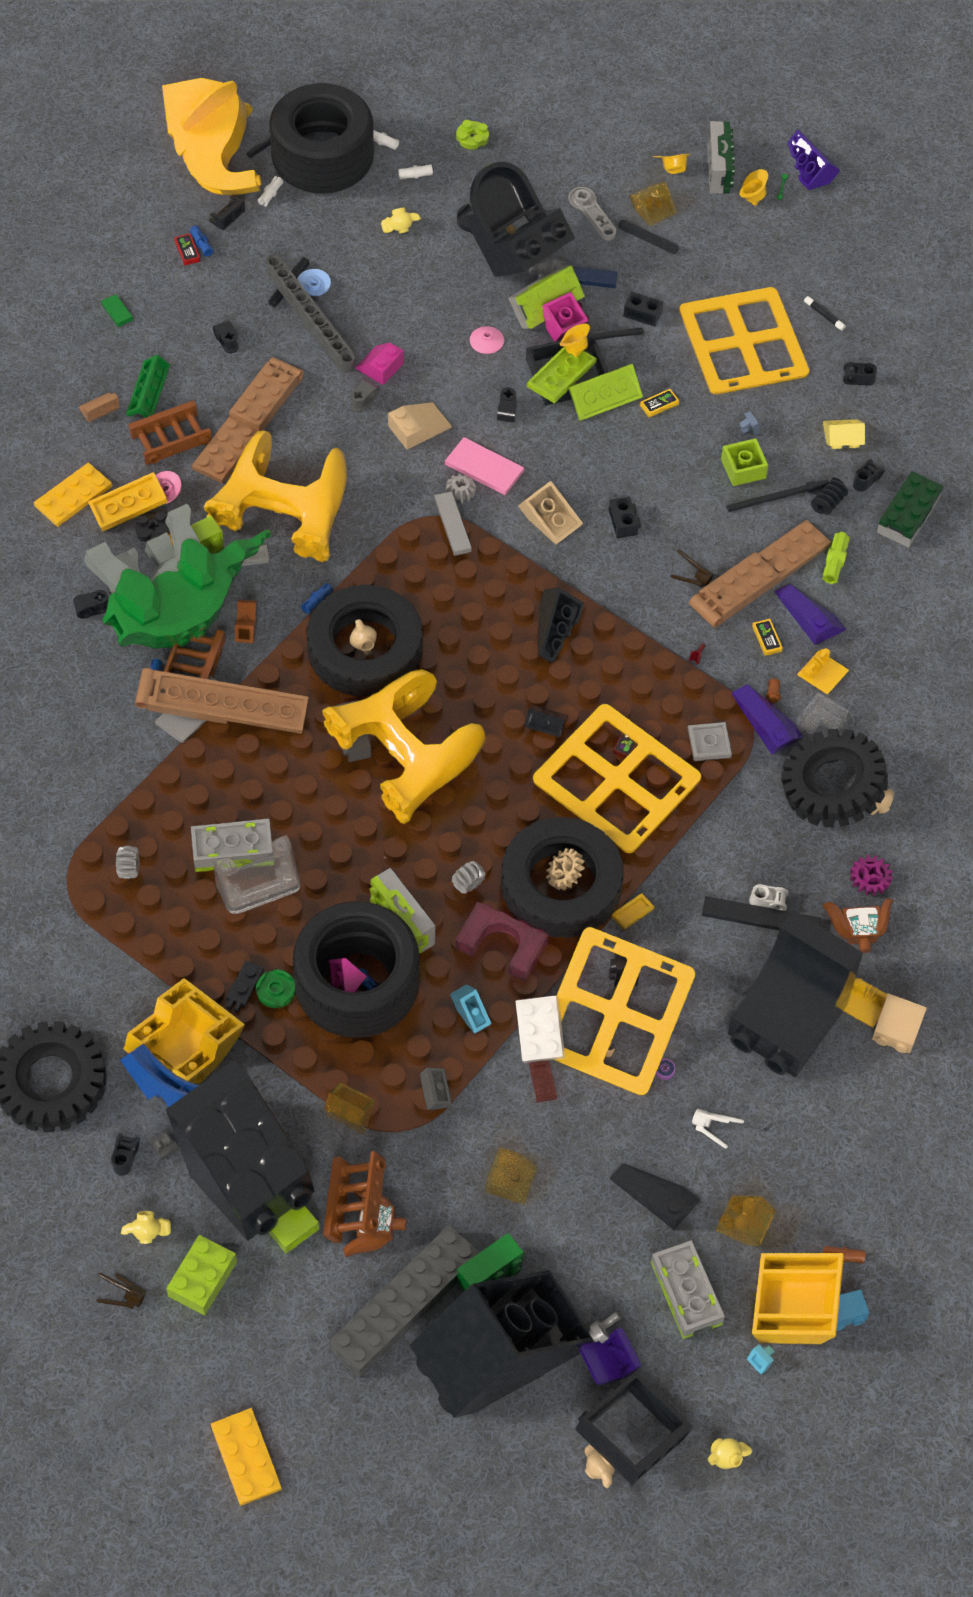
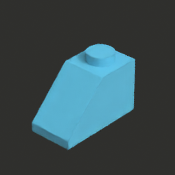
M466 984L450 994L458 1013L474 1034L491 1024L476 989Z

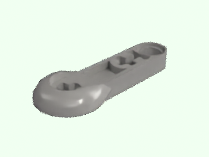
M577 187L571 190L568 196L570 205L583 212L602 239L606 241L613 240L616 236V228L597 204L595 193L586 187ZM610 230L613 234L607 235L604 231Z

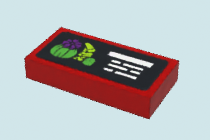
M191 234L174 237V242L184 266L201 262Z

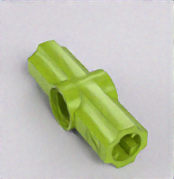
M844 532L835 533L831 548L828 550L822 580L829 584L838 582L841 568L844 566L847 555L846 550L850 539Z

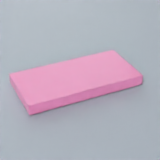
M463 437L445 460V465L464 475L467 474L468 477L504 495L508 493L524 472V467Z

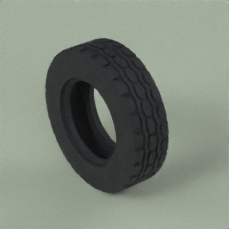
M354 585L337 590L316 606L308 621L307 649L310 664L316 675H319V678L325 684H328L329 687L336 691L338 690L341 693L352 696L369 697L378 693L401 676L417 670L423 650V628L420 617L406 598L388 588L376 585ZM359 619L385 626L396 639L394 645L387 653L369 660L354 659L345 655L337 648L334 641L343 628L355 623Z
M567 817L539 820L521 830L511 840V844L508 845L505 851L501 870V889L504 901L507 903L511 914H514V917L521 924L523 923L525 927L536 931V933L557 938L580 936L588 927L597 929L600 925H603L617 908L616 905L619 903L623 886L624 869L622 857L611 838L593 824ZM565 848L573 849L582 855L581 859L584 860V863L593 873L595 881L592 887L582 896L570 900H557L545 896L536 889L530 879L532 868L540 860L548 856L558 855L559 851L564 853Z

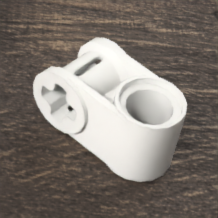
M758 884L753 887L749 902L751 905L786 911L785 900L788 896V890L782 887Z

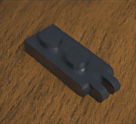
M245 961L227 995L226 1001L229 1002L226 1009L231 1010L233 1005L236 1004L234 1012L238 1013L241 1007L245 1008L256 988L257 981L264 972V967Z

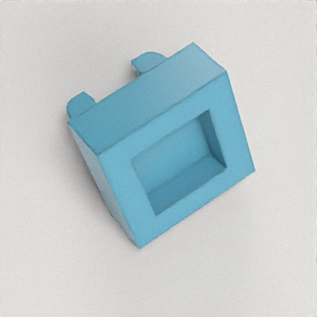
M759 1344L753 1348L747 1360L762 1375L774 1361L771 1355L775 1351L770 1346L763 1349Z

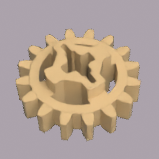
M565 848L564 853L559 851L558 856L554 855V860L549 862L551 867L546 869L549 873L546 876L549 880L548 883L557 890L562 889L564 891L567 887L572 888L573 882L577 884V878L582 876L580 871L584 870V867L581 866L584 863V860L581 859L582 855L573 849L569 850Z

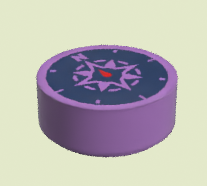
M662 1059L656 1076L662 1080H669L675 1074V1064L669 1059Z

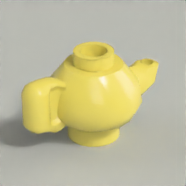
M405 207L392 210L393 216L382 220L381 225L384 233L396 230L401 234L408 232L412 222L420 220L421 217L417 213L406 212Z
M141 1211L137 1213V1219L122 1227L121 1234L132 1233L140 1240V1243L148 1244L152 1243V1239L157 1235H169L171 1233V1222L169 1219H155L154 1212Z
M719 1438L711 1446L712 1453L708 1458V1462L711 1465L716 1464V1466L722 1469L738 1467L742 1463L743 1457L752 1453V1449L744 1442L738 1443L737 1440L732 1438L724 1440Z

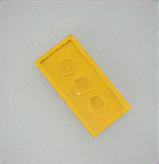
M88 462L34 502V506L59 527L89 504L88 501L101 496L112 487V483Z
M154 472L90 500L88 503L102 532L168 503V500Z
M252 1408L211 1423V1428L240 1506L282 1490Z

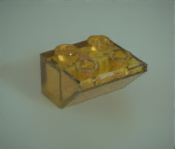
M732 1195L720 1218L716 1231L744 1245L760 1246L776 1210L762 1196Z

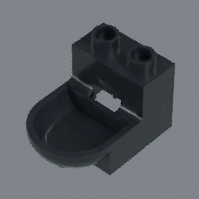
M495 162L486 165L476 174L470 188L472 211L466 214L464 218L495 277L525 272L575 239L561 209L544 210L527 176L517 166L508 162ZM523 216L529 221L512 234L506 230V227Z

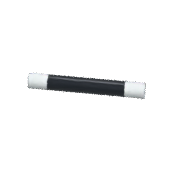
M807 296L804 299L805 303L841 331L845 329V324L812 298Z

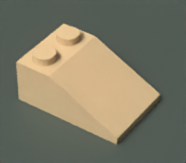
M433 402L406 405L388 413V426L406 449L452 428Z
M552 481L518 505L527 519L555 544H558L583 524Z
M888 993L872 1040L882 1046H891L898 1052L910 1053L927 1007Z

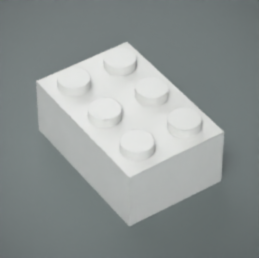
M549 996L517 1000L516 1008L522 1061L530 1063L565 1058L558 997Z

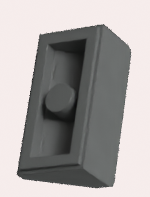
M427 1067L420 1073L427 1110L451 1107L452 1103L445 1069Z

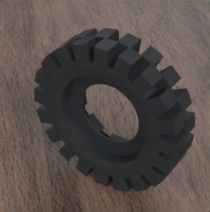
M828 729V737L824 738L822 731L813 734L814 742H811L806 737L799 742L801 750L793 747L789 752L790 759H785L783 764L784 771L781 773L786 799L791 809L796 811L797 816L803 820L807 817L810 824L818 826L822 820L824 827H834V821L838 820L840 827L850 825L849 817H853L855 822L864 819L863 811L865 810L871 814L877 809L875 802L881 803L885 797L884 791H887L888 773L882 751L878 749V745L873 740L868 742L867 736L860 732L855 737L853 730L844 729L842 736H839L838 729ZM840 760L849 763L854 768L856 773L855 780L843 792L835 794L825 793L819 790L814 783L815 772L824 763L829 764Z
M47 1021L37 1023L38 1029L32 1030L29 1025L21 1029L22 1036L12 1035L7 1040L9 1046H2L0 1049V1104L6 1115H11L12 1121L20 1126L24 1123L29 1130L37 1132L38 1127H40L44 1133L54 1132V1127L60 1126L61 1131L71 1128L70 1123L73 1121L77 1124L83 1122L86 1119L85 1114L87 1112L92 1114L98 1107L97 1100H102L105 1093L106 1068L100 1048L97 1043L94 1044L93 1038L87 1032L81 1034L80 1028L72 1024L68 1029L65 1026V1022L54 1021L53 1027H49ZM47 1056H56L64 1059L72 1069V1079L69 1086L63 1092L54 1096H42L35 1093L29 1087L27 1081L30 1067L37 1060Z

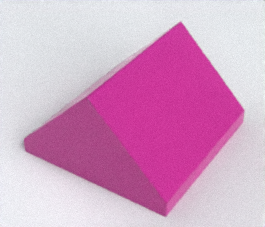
M346 958L329 960L331 985L337 989L355 992L367 977Z

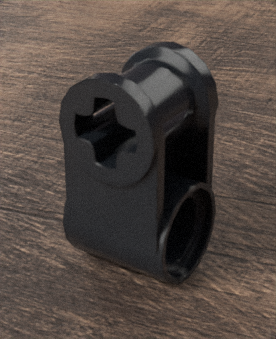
M228 320L214 325V335L223 350L230 354L237 352L239 348L236 341L238 336L232 323Z
M848 362L843 366L845 371L843 382L847 385L871 386L876 381L877 367L872 363Z
M506 387L501 391L497 420L515 421L516 391L513 388Z
M872 459L867 460L856 471L853 488L860 492L867 490L883 476L885 469L874 464Z
M97 590L74 597L73 603L77 617L84 619L106 613L108 605L107 592Z
M121 1133L118 1134L111 1156L113 1171L117 1175L123 1176L130 1172L139 1149V1137L134 1139L125 1137ZM120 1161H125V1162H126V1163H124L123 1165H118V1164H117V1163L120 1162Z

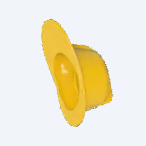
M691 154L652 157H661L665 170L671 174L685 172L687 156Z
M759 169L750 173L740 190V196L754 206L766 196L767 171Z
M579 324L569 329L560 342V346H564L569 354L578 357L588 347L587 335L590 331L589 324Z

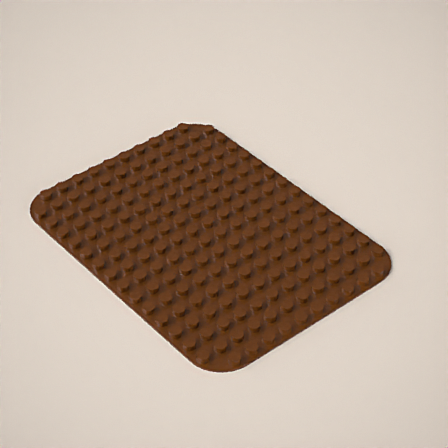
M440 516L414 519L391 532L332 592L335 593L337 590L354 585L381 586L402 595L413 605L414 610L417 611L423 628V650L417 670L423 669L434 674L437 683L428 701L414 713L400 720L407 730L424 745L442 744L456 730L471 723L480 724L485 731L484 745L473 762L457 777L436 790L421 803L413 813L410 821L405 824L400 823L394 812L385 806L381 798L383 791L380 788V784L386 780L399 778L405 770L376 736L367 734L371 746V758L349 762L347 755H343L342 747L336 738L332 737L324 726L326 719L323 716L322 710L325 708L357 700L361 701L368 697L352 696L341 693L338 690L336 691L329 687L328 684H325L319 678V675H316L310 664L307 649V625L312 614L311 612L239 684L309 697L302 734L227 721V724L212 721L204 722L184 743L181 742L82 841L71 858L67 872V891L70 902L78 916L88 926L168 986L173 987L184 978L245 1024L238 1037L351 1122L380 1132L412 1130L440 1116L447 1108L427 1110L420 1073L427 1067L445 1069L451 1103H453L517 1029L516 1001L544 997L569 967L581 935L557 938L530 930L523 923L521 924L514 917V914H511L502 895L501 870L503 857L508 845L511 844V840L521 830L532 823L547 818L567 817L580 819L538 787L533 781L534 773L603 704L610 705L700 772V782L633 853H626L617 847L622 857L624 875L621 897L618 905H616V911L627 902L742 769L751 754L754 742V728L731 694V690L466 519H462L472 548L471 552L454 556ZM559 587L582 601L584 606L578 624L573 626L571 635L566 637L561 651L554 662L550 663L537 655L539 605L545 589ZM362 621L364 625L372 627L377 633L370 655H365L362 650H358L350 644V635L356 627V623L343 628L334 641L337 648L345 655L354 659L369 660L387 653L394 645L396 639L385 626L375 622ZM532 705H537L569 715L568 720L564 724L561 737L524 727L528 709ZM605 722L585 742L586 746L613 766H619L628 756V754L616 750L623 732L609 722ZM726 722L732 752L731 758L694 761L688 726ZM635 743L631 752L638 746L637 743ZM650 754L629 775V778L661 800L682 779V776ZM572 756L552 776L555 782L580 801H585L605 780L603 776L576 756ZM680 786L675 793L680 796L685 788ZM616 789L596 810V813L626 835H629L650 813L620 789ZM269 819L274 864L195 872L191 826ZM642 827L637 833L642 836L648 829ZM119 847H137L140 858L137 877L124 879L119 878L117 875L116 853ZM554 855L540 860L530 872V879L536 889L545 896L557 900H570L580 897L592 887L595 881L590 868L583 863L581 866L584 867V870L580 871L582 876L577 878V884L573 882L572 888L567 887L565 891L562 889L557 890L548 883L549 880L546 878L549 874L546 869L551 867L549 862L554 860ZM471 861L477 862L486 873L485 879L471 892L461 893L452 882L453 874L466 863ZM389 868L392 869L435 925V945L419 954L420 981L415 1003L403 1020L383 1033L362 1038H348L347 1036L343 1037L332 1034L315 1024L306 1015L296 994L288 1005L282 1008H271L260 1002L255 988L245 1008L241 1007L238 1013L234 1012L236 1004L233 1005L231 1010L226 1009L229 1002L226 1001L227 995L245 961L264 967L263 973L279 969L286 971L294 979L293 950L298 935L305 924L317 913L335 904L347 903L348 901H366L371 903V879ZM610 916L609 919L603 925H600L597 928V930L601 931L608 924V922L612 919L613 916ZM355 953L339 958H346L357 969H367L369 976L378 986L389 977L384 965L370 955ZM329 968L325 980L331 985ZM466 984L477 990L491 1021L489 1026L475 1034L458 1013L450 996L451 993ZM360 985L355 992H364L367 990L362 985Z

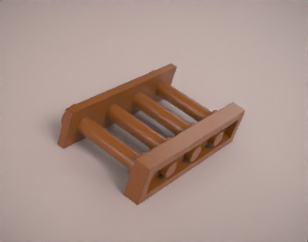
M194 400L128 424L132 440L140 438L146 450L143 452L146 465L157 463L159 460L199 445H206L211 441L210 429L202 430L195 418L198 415ZM189 420L195 433L185 436L179 422ZM172 426L179 439L169 443L162 429ZM156 432L162 446L153 449L146 435Z
M217 629L216 635L212 636V638L203 636L199 639L194 637L189 640L210 645L211 649L207 652L182 648L178 644L173 645L164 672L172 673L173 670L198 674L200 678L210 680L209 676H214L226 642L225 631ZM179 655L203 659L206 663L205 666L196 667L177 663L176 661Z
M375 1151L371 1152L370 1162L351 1165L341 1157L333 1158L323 1236L333 1243H340L342 1241L343 1232L361 1230L372 1238H376L386 1159ZM368 1171L366 1182L349 1184L351 1173ZM366 1190L365 1201L346 1204L348 1193ZM364 1210L362 1221L344 1223L346 1212Z

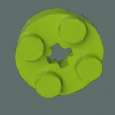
M464 120L456 131V139L464 148L478 149L479 146H485L488 143V126L485 123Z

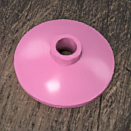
M480 327L472 332L470 344L477 352L491 354L502 348L504 336L494 327Z
M160 472L155 476L168 503H170L181 491V479L174 472Z

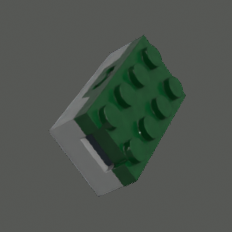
M710 121L707 142L709 193L729 194L730 187H733L734 184L732 176H735V165H732V163H734L735 154L732 153L734 141H731L733 139V129H730V122Z
M911 471L881 517L877 533L909 548L940 500L944 486Z

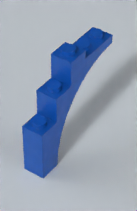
M144 1043L120 1060L148 1100L154 1096L157 1098L162 1097L168 1107L199 1086L186 1081L166 1068Z

